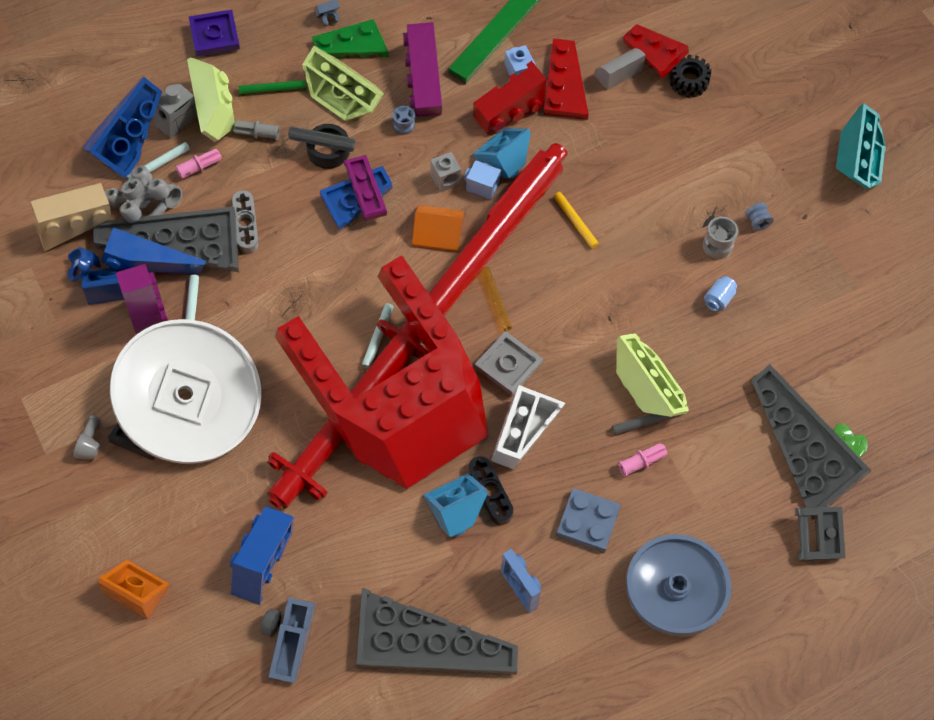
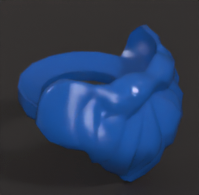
M79 247L68 254L69 260L73 263L68 271V279L70 281L76 282L80 280L85 273L90 271L93 265L101 268L100 260L93 251H86L84 248ZM79 267L81 273L75 277V272Z

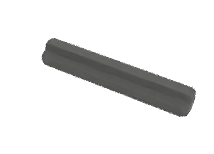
M294 126L290 127L288 132V138L294 141L353 152L356 146L354 138Z

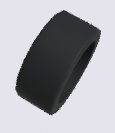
M322 124L312 129L314 131L348 137L347 132L343 128L334 124ZM306 143L307 155L310 161L324 169L341 166L350 155L349 151L338 150L332 154H323L315 150L314 144Z

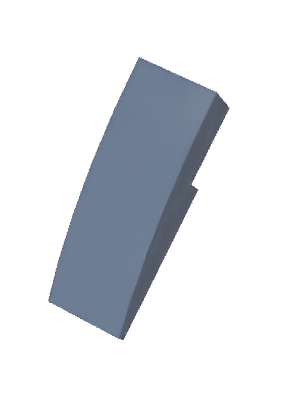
M288 597L283 623L280 624L270 668V678L292 683L296 682L317 603Z

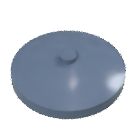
M669 534L650 540L635 553L626 575V593L636 615L652 629L670 636H693L710 629L724 614L731 597V578L721 556L705 542L687 535Z

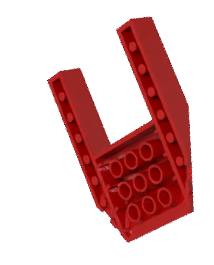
M401 255L382 266L377 277L429 353L357 398H354L299 316L277 328L275 338L360 463L379 471V474L396 481L403 488L408 489L488 437L481 384L458 335Z

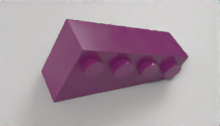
M434 22L407 24V33H403V45L407 46L405 65L409 67L410 74H407V86L412 88V95H409V106L414 109L415 116L441 115L442 98Z
M145 264L116 272L136 335L152 325L168 321L154 273H148Z

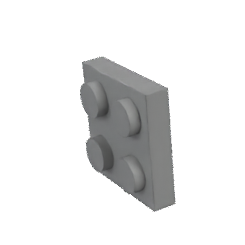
M505 331L475 363L474 368L513 397L518 386H522L542 365L543 358Z

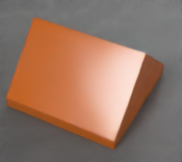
M419 205L415 212L412 246L458 252L465 211Z
M125 560L98 579V584L106 596L147 619L170 586L168 582L129 560Z

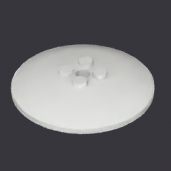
M186 319L169 320L144 329L134 336L122 349L111 374L110 399L117 422L128 438L138 447L152 456L165 461L195 464L219 458L229 453L245 439L259 413L261 383L257 368L249 353L230 334L216 326L201 321ZM187 389L191 392L192 397L188 400H183L179 397L178 391Z

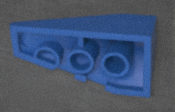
M116 228L112 229L101 260L102 263H105L112 269L126 270L145 264L148 272L199 275L205 264V260Z

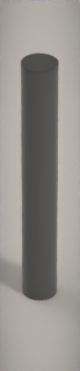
M649 414L613 425L612 431L614 435L677 416L669 417Z

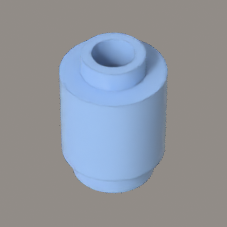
M727 276L717 279L704 296L706 306L712 311H723L736 294V282Z

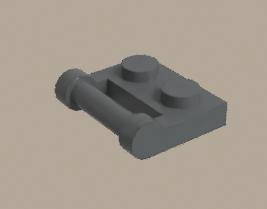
M842 507L795 508V516H798L800 552H797L798 560L845 558ZM815 515L817 551L810 552L808 516Z

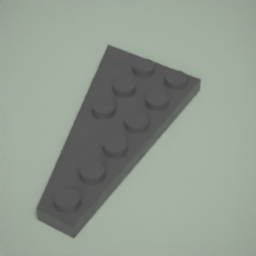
M234 207L141 217L134 223H128L124 219L109 220L93 228V241L97 248H106L112 229L116 228L205 260V267L239 272L236 211Z
M768 365L752 379V383L807 508L830 507L871 472L870 468L771 365ZM810 515L813 521L815 519V515Z
M362 588L357 667L517 675V645L490 635L480 634L464 625H456L448 622L445 618L413 606L400 604L389 597H382Z

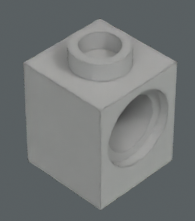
M452 152L430 160V175L439 192L461 185V168Z

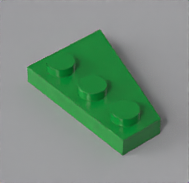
M374 19L312 36L314 46L335 58H346L348 55H360L361 58H369V55L389 57L388 49Z

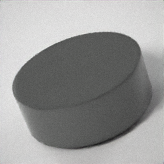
M269 609L266 612L260 628L262 634L272 637L276 633L281 621L280 611Z

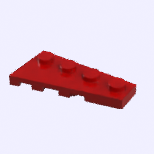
M553 38L544 115L588 120L589 113L575 41Z

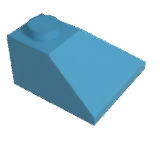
M504 128L472 154L479 162L488 163L500 169V177L513 178L526 163L531 132L529 129Z
M467 473L423 495L441 529L449 537L463 534L466 529L474 525L488 492L484 486Z

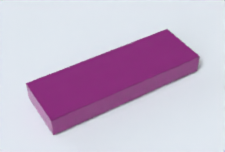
M363 155L345 160L344 166L364 220L368 221L386 216L387 209L367 156Z

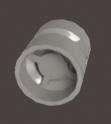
M720 216L710 221L703 241L704 252L709 257L724 259L731 254L738 235V227L732 219Z

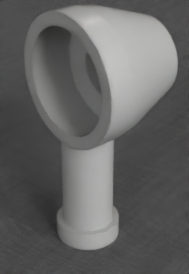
M167 184L170 189L169 196L160 200L159 204L148 216L162 215L168 207H176L182 199V189L177 185Z
M95 415L89 416L87 426L75 446L74 458H96L100 444L92 437L101 422L99 417Z

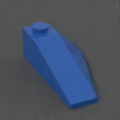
M143 76L96 128L82 148L126 179V176L130 174L140 160L141 149L144 140L147 139L149 133L147 131L151 119L155 115L162 90Z

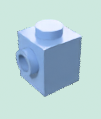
M526 45L505 51L504 66L510 76L514 73L518 76L528 68L526 66L527 63L531 60L534 64L535 62Z
M475 160L472 168L468 167L464 175L466 191L491 200L500 183L501 170L488 163Z

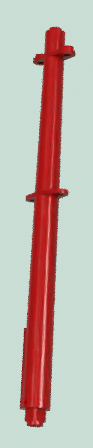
M554 143L546 151L539 150L488 213L483 226L429 292V295L444 317L562 174V163L568 155L567 150L562 145ZM380 319L376 324L378 329L389 337L391 341L351 390L354 398H357L399 372L412 356L420 359L429 353L422 346V341L408 321L405 322L401 329L385 320ZM330 419L294 464L275 452L269 454L267 463L277 471L280 469L284 471L267 492L270 497L268 499L269 502L276 508H288L304 487L309 489L308 493L316 500L327 496L328 492L313 480L312 477L343 441V438Z

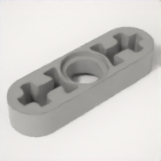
M241 190L232 197L233 207L236 211L237 244L242 253L251 254L259 247L254 200L250 192ZM241 200H246V210H242ZM243 218L252 220L248 226L240 225L239 221ZM245 234L250 236L249 245L245 244Z

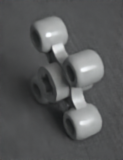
M143 165L137 166L132 170V179L123 184L121 191L117 188H110L105 191L110 209L116 210L120 208V214L128 223H134L141 218L142 213L140 209L145 208L150 203L151 198L163 200L170 194V189L166 182L161 178L152 180L150 171Z

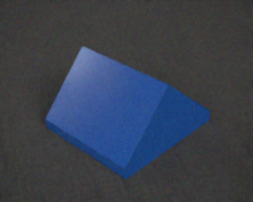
M105 268L85 273L81 285L88 305L124 300L116 272L123 271L122 269Z

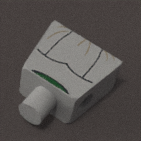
M181 84L166 87V93L160 97L155 112V126L170 139L198 118L194 96Z

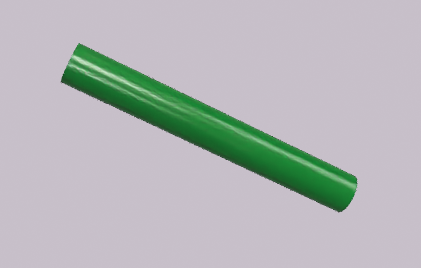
M306 80L239 85V95L306 89Z

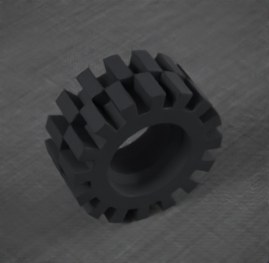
M688 55L687 59L684 57L671 70L670 86H673L674 91L679 90V95L686 93L685 97H689L690 94L693 97H697V93L702 95L707 90L712 71L709 69V63L705 64L706 60L703 58L700 61L697 55L695 59L692 58V55ZM693 73L698 76V79H687L682 74Z

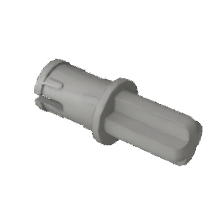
M236 120L234 123V133L254 136L255 139L262 137L278 140L280 126L261 124L260 121L254 123Z

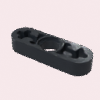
M482 456L473 458L469 464V474L482 486L494 485L498 489L496 495H487L483 503L490 518L498 525L508 524L513 517V506L491 462ZM476 465H480L481 468H484V475L486 479H484L483 481V477L480 471H475ZM497 501H499L502 510H507L506 516L503 517L501 514H496L498 510Z

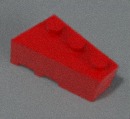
M532 60L526 64L528 68L518 76L515 73L509 76L510 81L500 89L496 86L473 102V117L487 135L501 130L511 122L519 121L523 116L531 112L539 111L544 106L547 79Z

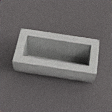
M637 48L631 49L596 68L594 76L606 90H609L642 72L646 55Z

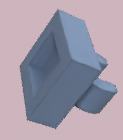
M338 0L322 3L314 8L316 17L322 16V23L324 25H328V15L333 16L335 22L339 21V15L336 12L340 8Z

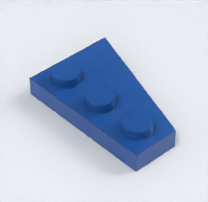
M381 166L373 169L372 172L381 196H384L393 186L384 167ZM349 179L320 190V197L339 231L362 213Z

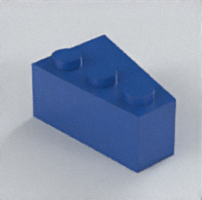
M266 506L260 515L257 514L255 516L250 534L246 533L244 535L239 553L235 552L230 561V567H232L231 595L260 605L263 599L262 586L265 581L270 583L273 577L270 571L277 560L280 561L291 537L294 516Z

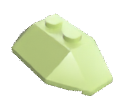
M313 46L302 64L311 97L345 121L372 113L384 95L375 84L316 46Z
M190 57L187 59L200 130L202 134L216 142L234 129L232 96L228 89L229 80L223 71L218 70L213 65Z
M636 334L619 336L617 338L616 373L624 387L627 388L634 398L636 405L643 412L669 417L686 414L689 408L685 393L659 356L648 345L641 342Z

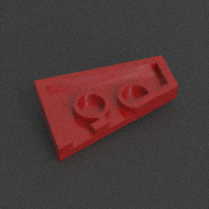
M638 24L633 26L623 36L624 44L629 49L637 48L646 55V64L650 68H654L657 71V75L661 78L689 53L688 45Z

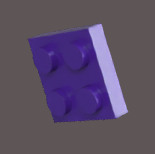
M232 9L189 16L196 57L240 49Z

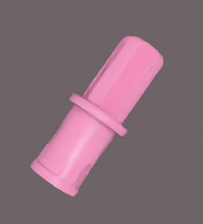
M214 149L199 157L194 155L192 159L175 167L180 178L184 179L199 171L203 172V168L220 161L222 158L220 152Z
M657 444L645 451L638 450L637 454L618 462V466L623 476L626 477L642 468H649V464L666 457L668 453L663 444Z

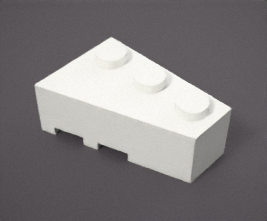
M519 385L512 397L490 461L514 470L556 418L565 402Z

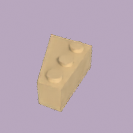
M101 183L31 201L36 229L44 251L112 219L110 205Z

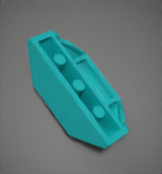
M863 103L841 131L836 169L867 190L881 183L886 146L883 130L879 124V121H881L880 115Z

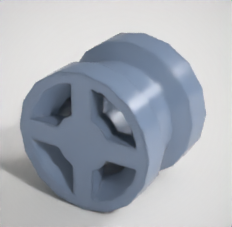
M399 106L393 111V129L402 135L409 134L415 128V112L408 106Z
M757 203L749 207L745 212L747 219L751 220L753 231L764 230L774 221L772 215L767 212L768 207L766 203Z

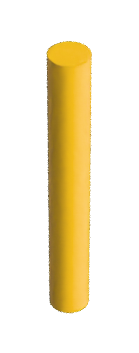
M557 192L553 196L555 201L591 249L596 248L599 242L563 194Z

